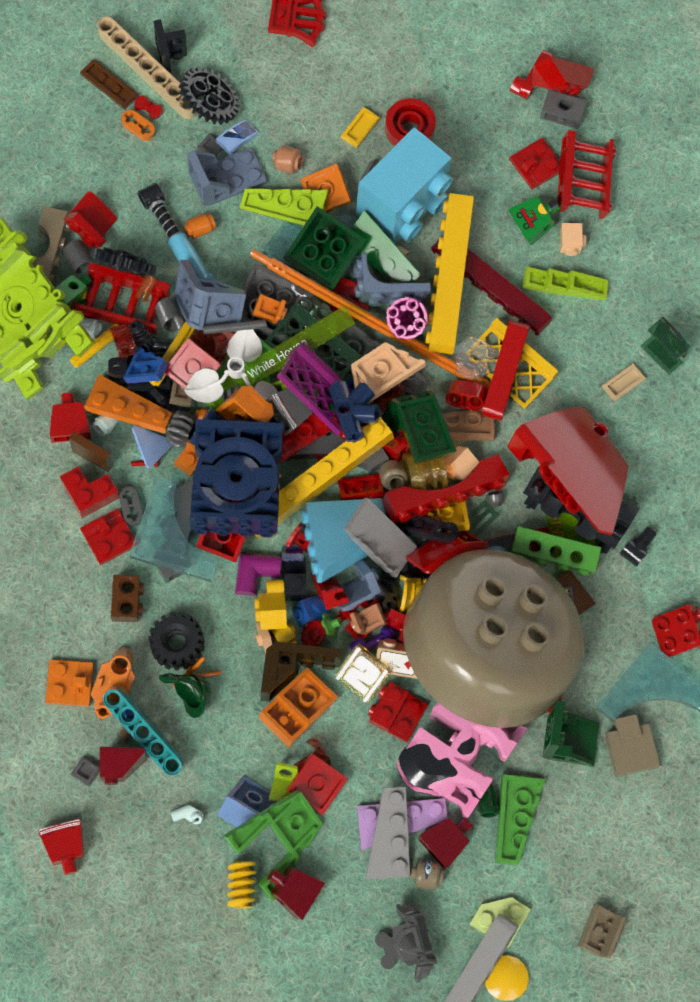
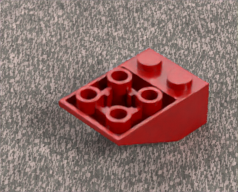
M459 531V536L454 541L444 543L431 540L407 555L406 560L412 563L414 567L421 569L423 573L432 574L440 565L458 554L484 549V541L468 531Z

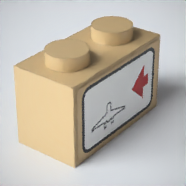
M379 639L375 667L379 669L380 673H383L386 669L388 671L387 674L417 679L409 663L404 643H398L393 639Z

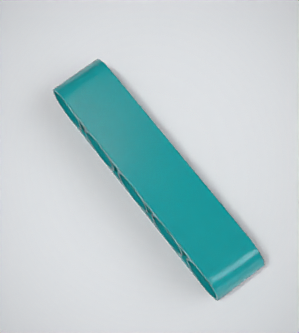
M110 687L103 696L105 706L140 746L145 748L148 755L164 773L170 776L177 775L184 763L181 754L121 687ZM109 694H118L120 701L116 703L110 701ZM126 709L132 710L134 718L127 719L123 711ZM146 726L149 734L141 735L138 732V727ZM161 743L164 750L162 752L155 751L153 744ZM175 759L179 766L177 768H170L167 761Z

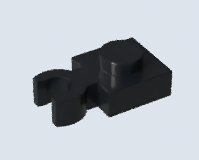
M379 577L377 583L381 593L375 595V600H381L380 607L383 613L387 610V607L390 610L397 611L398 605L395 601L398 598L395 580Z

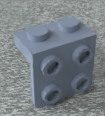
M366 560L354 563L353 568L357 577L341 585L349 600V603L338 606L342 611L352 610L358 604L371 600L375 595L381 593L377 583L379 577L374 568H370Z

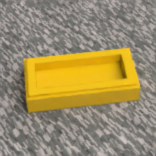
M363 107L343 132L341 139L358 148L378 123L380 117Z

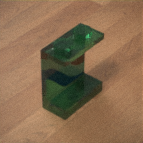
M662 317L648 329L652 336L641 345V348L670 376L684 363L693 345L666 318Z

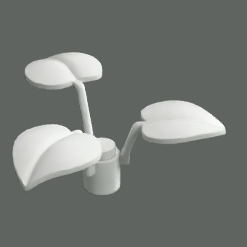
M253 329L238 331L230 339L227 345V353L230 358L227 363L228 370L224 371V375L220 380L214 370L201 369L191 377L189 383L184 388L185 393L196 401L211 403L217 401L223 395L224 391L221 383L225 381L227 376L234 379L242 377L246 385L251 386L245 374L244 361L254 362L262 353V343ZM265 381L258 382L255 388H253L265 400L278 392L272 384Z

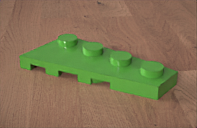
M508 774L501 775L495 863L519 865L527 834L546 779Z

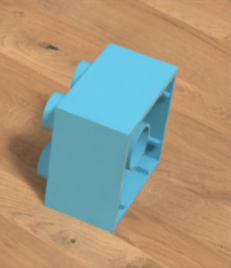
M414 127L359 182L355 217L359 219L362 212L366 210L395 244L401 238L409 243L416 237L423 226L419 219L427 211L434 216L443 209L444 200L448 201L449 196L445 192L453 181V178L449 175L452 158Z

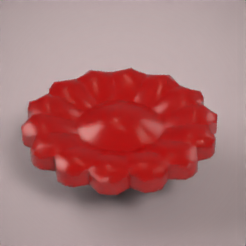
M314 620L303 627L300 639L303 645L319 646L325 640L324 637L327 634L322 626V622Z

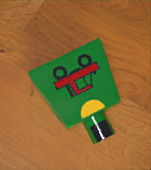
M535 197L508 209L527 242L533 245L555 225L551 215L561 208L555 199L543 204L539 197Z
M70 275L55 289L64 291L65 298L60 301L67 303L71 310H76L77 303L82 305L85 303L87 289L91 286L92 281L85 275L80 279Z

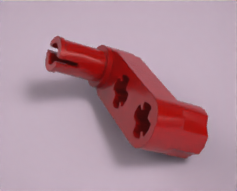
M543 49L535 63L550 56L554 57V54ZM534 66L526 79L518 75L515 77L510 87V92L526 100L529 99L535 88L530 82Z

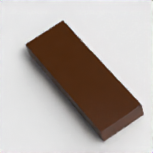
M94 59L80 72L81 76L124 110L138 97L136 92Z

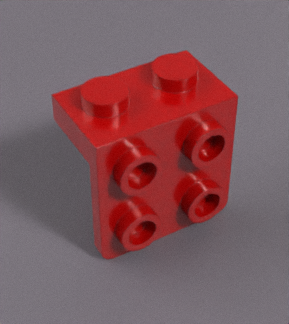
M88 191L63 220L72 231L83 239L87 246L97 248L102 247L106 242L103 236L115 223L117 217L92 191Z
M688 604L652 619V625L664 658H670L695 648L700 649V608L698 606Z

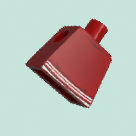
M76 819L38 829L53 866L62 864L64 875L77 873L75 860L84 858L81 820Z

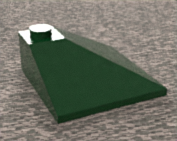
M316 206L283 259L333 292L366 242V239L325 210Z

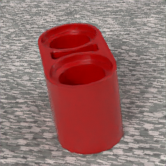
M454 380L450 384L445 399L450 406L479 411L484 407L488 388L481 383Z

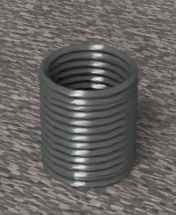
M74 240L68 243L62 250L76 274L83 272L80 270V265H86V270H88L89 264H94L93 259L89 257V253L81 240Z
M163 299L157 303L155 312L163 330L166 332L179 330L184 324V319L176 302L173 299Z

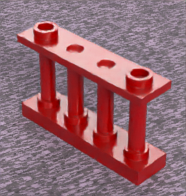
M568 130L563 136L561 143L557 204L561 209L558 211L564 212L568 206L573 204L598 209L599 219H603L610 213L612 208L610 189L612 161L616 153L614 139L610 138L605 146L601 147L578 142L575 139L576 131ZM580 150L603 155V165L576 160L574 151ZM578 168L602 173L601 183L575 178L573 169ZM573 186L601 191L600 201L575 197L571 194V189Z
M90 263L88 274L89 278L93 281L85 305L77 303L76 311H81L84 318H94L130 328L131 322L139 320L133 318L140 294L143 292L150 293L152 299L145 320L140 321L151 334L157 335V324L153 323L156 313L155 306L163 297H169L170 284ZM103 281L112 285L105 310L93 308L100 283H103ZM120 288H131L132 294L125 315L113 313Z

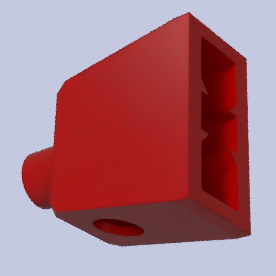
M73 393L61 394L62 404H54L52 406L50 424L51 443L68 442L73 432L87 440L92 439L83 403L74 402Z

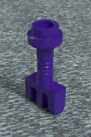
M381 628V634L366 642L361 637L351 642L349 646L352 655L358 647L360 648L353 661L355 662L359 656H363L365 659L369 658L367 651L378 645L379 639H394L395 633L392 628Z

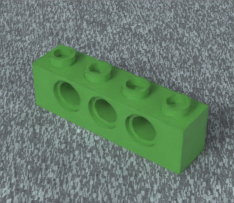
M518 526L515 530L510 553L534 559L535 563L547 566L548 563L556 565L558 570H577L576 574L589 577V574L596 572L601 547ZM536 542L540 548L539 552L534 553L530 551L529 543ZM551 547L559 549L560 556L558 558L550 555ZM576 552L580 555V563L571 561V553Z

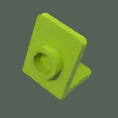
M280 762L276 763L274 780L269 796L270 801L278 802L291 794L286 788L297 774V766ZM287 769L291 771L292 774L285 775L281 773L280 770Z

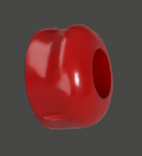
M412 98L402 99L394 103L387 110L385 133L387 139L394 147L409 133L401 126V124L406 122L417 124L419 126L417 130L432 141L436 118L431 107L425 102Z

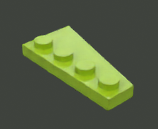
M245 189L240 209L304 226L316 206L324 210L329 190Z

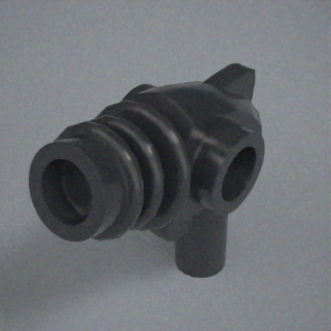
M140 320L130 323V332L137 348L141 347L148 353L155 350L167 351L171 345L170 342H160L158 337H153Z

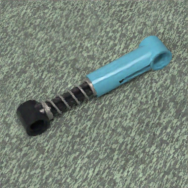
M153 183L137 191L144 208L153 212L154 217L158 219V224L162 225V231H165L166 237L169 238L168 245L179 263L180 260H188L199 279L215 280L213 275L207 271L186 234L177 229L178 225L174 224V218H171L169 215L170 211L165 209V198L158 184Z

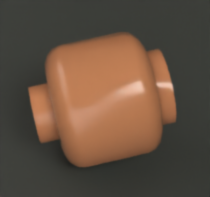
M282 145L278 151H274L272 161L275 162V168L278 171L294 174L302 168L304 157L298 148Z

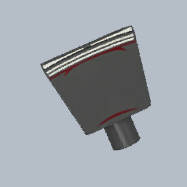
M290 389L277 392L266 399L268 403H272L275 421L283 423V433L285 436L296 429L313 413Z

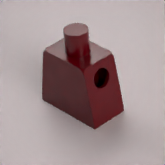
M465 817L457 824L450 818H447L420 834L418 840L446 871L469 844L470 841L465 834L473 826Z
M274 868L267 877V880L276 885L271 895L294 918L300 920L304 919L325 885L324 882L294 868H287L284 873Z

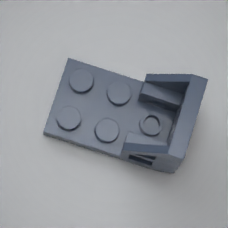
M251 147L216 160L215 155L197 150L187 153L188 172L203 205L210 206L242 194L245 189H255L267 184V179Z
M180 260L173 297L188 326L197 330H203V326L241 322L246 298L245 291L217 280L199 279L189 261Z

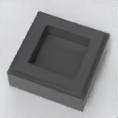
M210 133L197 146L198 151L214 154L215 158L223 150L216 142V137Z
M82 756L70 775L90 787L100 772V766Z

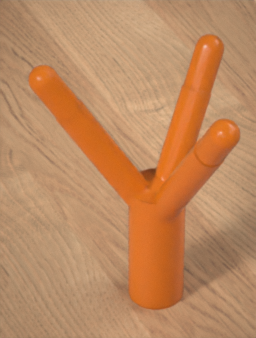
M202 656L194 665L190 663L187 672L183 675L193 674L205 660V657ZM214 671L195 675L204 678L221 675L222 672Z

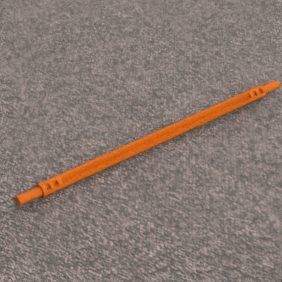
M255 249L252 250L250 256L267 265L269 270L288 279L462 380L484 384L489 390V380L441 353L428 351L429 346L415 338L404 339L396 337L390 330L387 322L290 268L288 265L283 264L274 257L271 259Z

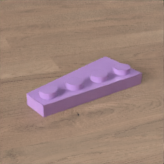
M445 798L407 802L408 835L435 826L447 819ZM379 804L357 806L361 851L372 847Z

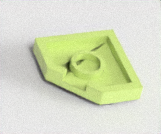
M512 897L481 904L469 925L486 934L497 915L501 914L519 925L514 935L515 937L531 909ZM513 937L512 940L510 941V943H509V945L507 946V948H509V946H510V944L512 943L514 937Z

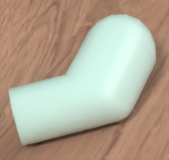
M191 805L170 811L174 822L185 818L197 825L203 821L202 812Z

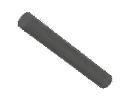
M266 320L203 326V334L266 328L267 325Z

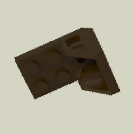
M276 641L266 649L261 701L270 702L294 680L296 662L300 663V666L310 668L314 664L322 665V668L326 670H335V667L340 666L342 649Z

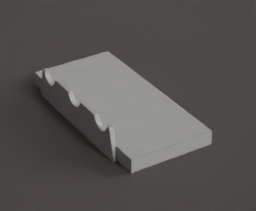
M364 498L344 528L349 534V538L382 570L396 578L407 563L406 556L417 548L369 498Z

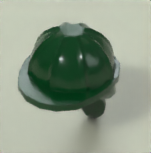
M173 673L159 675V680L163 683H174L176 693L183 700L186 712L190 717L198 718L204 713L205 705L210 702L212 693L210 684L205 679L195 674L175 675Z

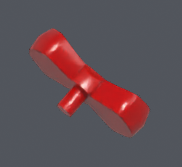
M144 95L135 99V110L148 112L152 120L162 115L161 105L153 104Z

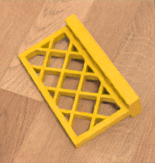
M497 317L491 323V326L463 355L490 380H492L493 374L487 371V363H497L498 359L487 360L486 349H499L500 353L502 346L500 340L503 342L507 326ZM492 332L498 338V345L486 346V338ZM526 342L520 362H526L529 365V372H516L515 387L511 389V391L515 390V395L511 392L509 396L524 410L558 377V370ZM475 350H484V360H474L470 355ZM532 375H541L546 381L541 386H532ZM517 376H529L530 386L517 387ZM518 390H530V398L525 403L518 398Z

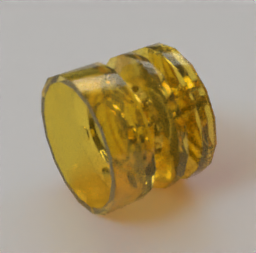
M411 452L402 454V463L408 474L407 487L426 490V484H429L431 490H437L438 485L440 489L448 488V470L444 457L415 464Z

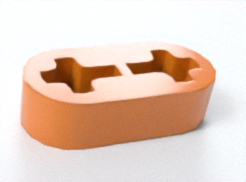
M134 110L123 112L121 122L124 128L143 141L153 139L155 127L150 121ZM127 117H134L135 123H133L132 121L127 123ZM140 127H142L145 130L149 128L150 133L146 132L143 134L142 129Z

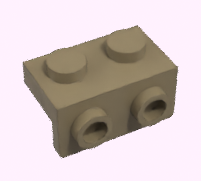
M594 904L577 946L595 956L610 959L615 952L619 935L624 929L626 917L614 914L600 905Z

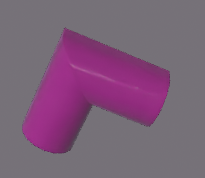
M240 552L235 594L256 597L258 576L280 578L282 556Z

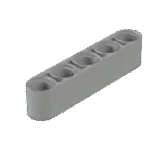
M501 914L497 915L444 1002L475 1001L514 937L519 925Z

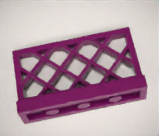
M302 342L288 353V359L277 377L338 435L341 433L342 427L335 411L329 387L333 382L343 380ZM286 372L292 374L293 381L286 375ZM298 374L303 375L304 382L299 380ZM348 386L349 392L351 393L353 390ZM302 387H306L308 395L303 392ZM313 388L318 390L319 397L315 396ZM317 402H321L323 410L318 407ZM328 403H332L334 411H330ZM332 416L336 417L338 425L333 421Z

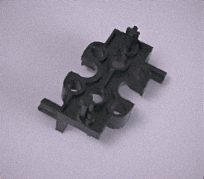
M539 466L523 492L528 496L524 502L528 509L532 508L535 510L538 503H540L541 510L553 519H558L563 513L573 515L578 521L575 527L576 533L589 540L599 539L600 542L597 547H601V554H607L611 547L613 549L616 548L640 510L636 497L633 496L632 499L628 497L626 501H622L613 534L609 535L599 533L582 511L576 514L570 513L541 477Z

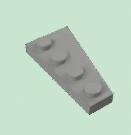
M384 787L382 789L365 879L410 877L406 787Z

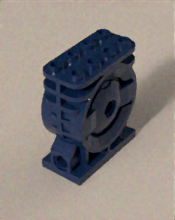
M196 419L195 456L198 458L193 476L190 528L196 534L204 535L211 532L226 536L232 533L243 537L253 534L270 538L277 533L280 478L276 464L281 460L283 423ZM233 477L241 478L238 482H234L231 479ZM211 488H214V491L216 492V494H217L218 496H216V495L214 494V492L211 490ZM258 490H263V491H259V493H258L255 497H253V496L257 493Z

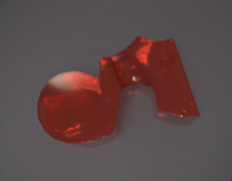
M125 323L111 327V334L119 358L135 355V345L129 324Z

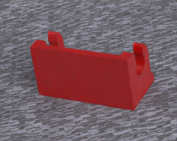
M311 572L316 592L326 610L349 603L348 597L338 583L337 578L317 583L316 575Z

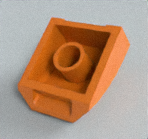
M241 386L215 410L224 420L269 422L274 415L272 403H268L253 389V386Z

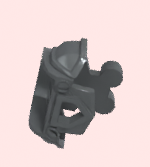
M397 904L396 912L405 924L393 928V937H389L385 932H380L375 937V943L377 946L383 947L385 953L381 958V965L384 969H392L395 966V960L398 959L401 962H405L407 966L416 964L414 979L416 983H420V980L429 976L434 965L438 964L430 944L424 911H419L410 905L400 906V904Z

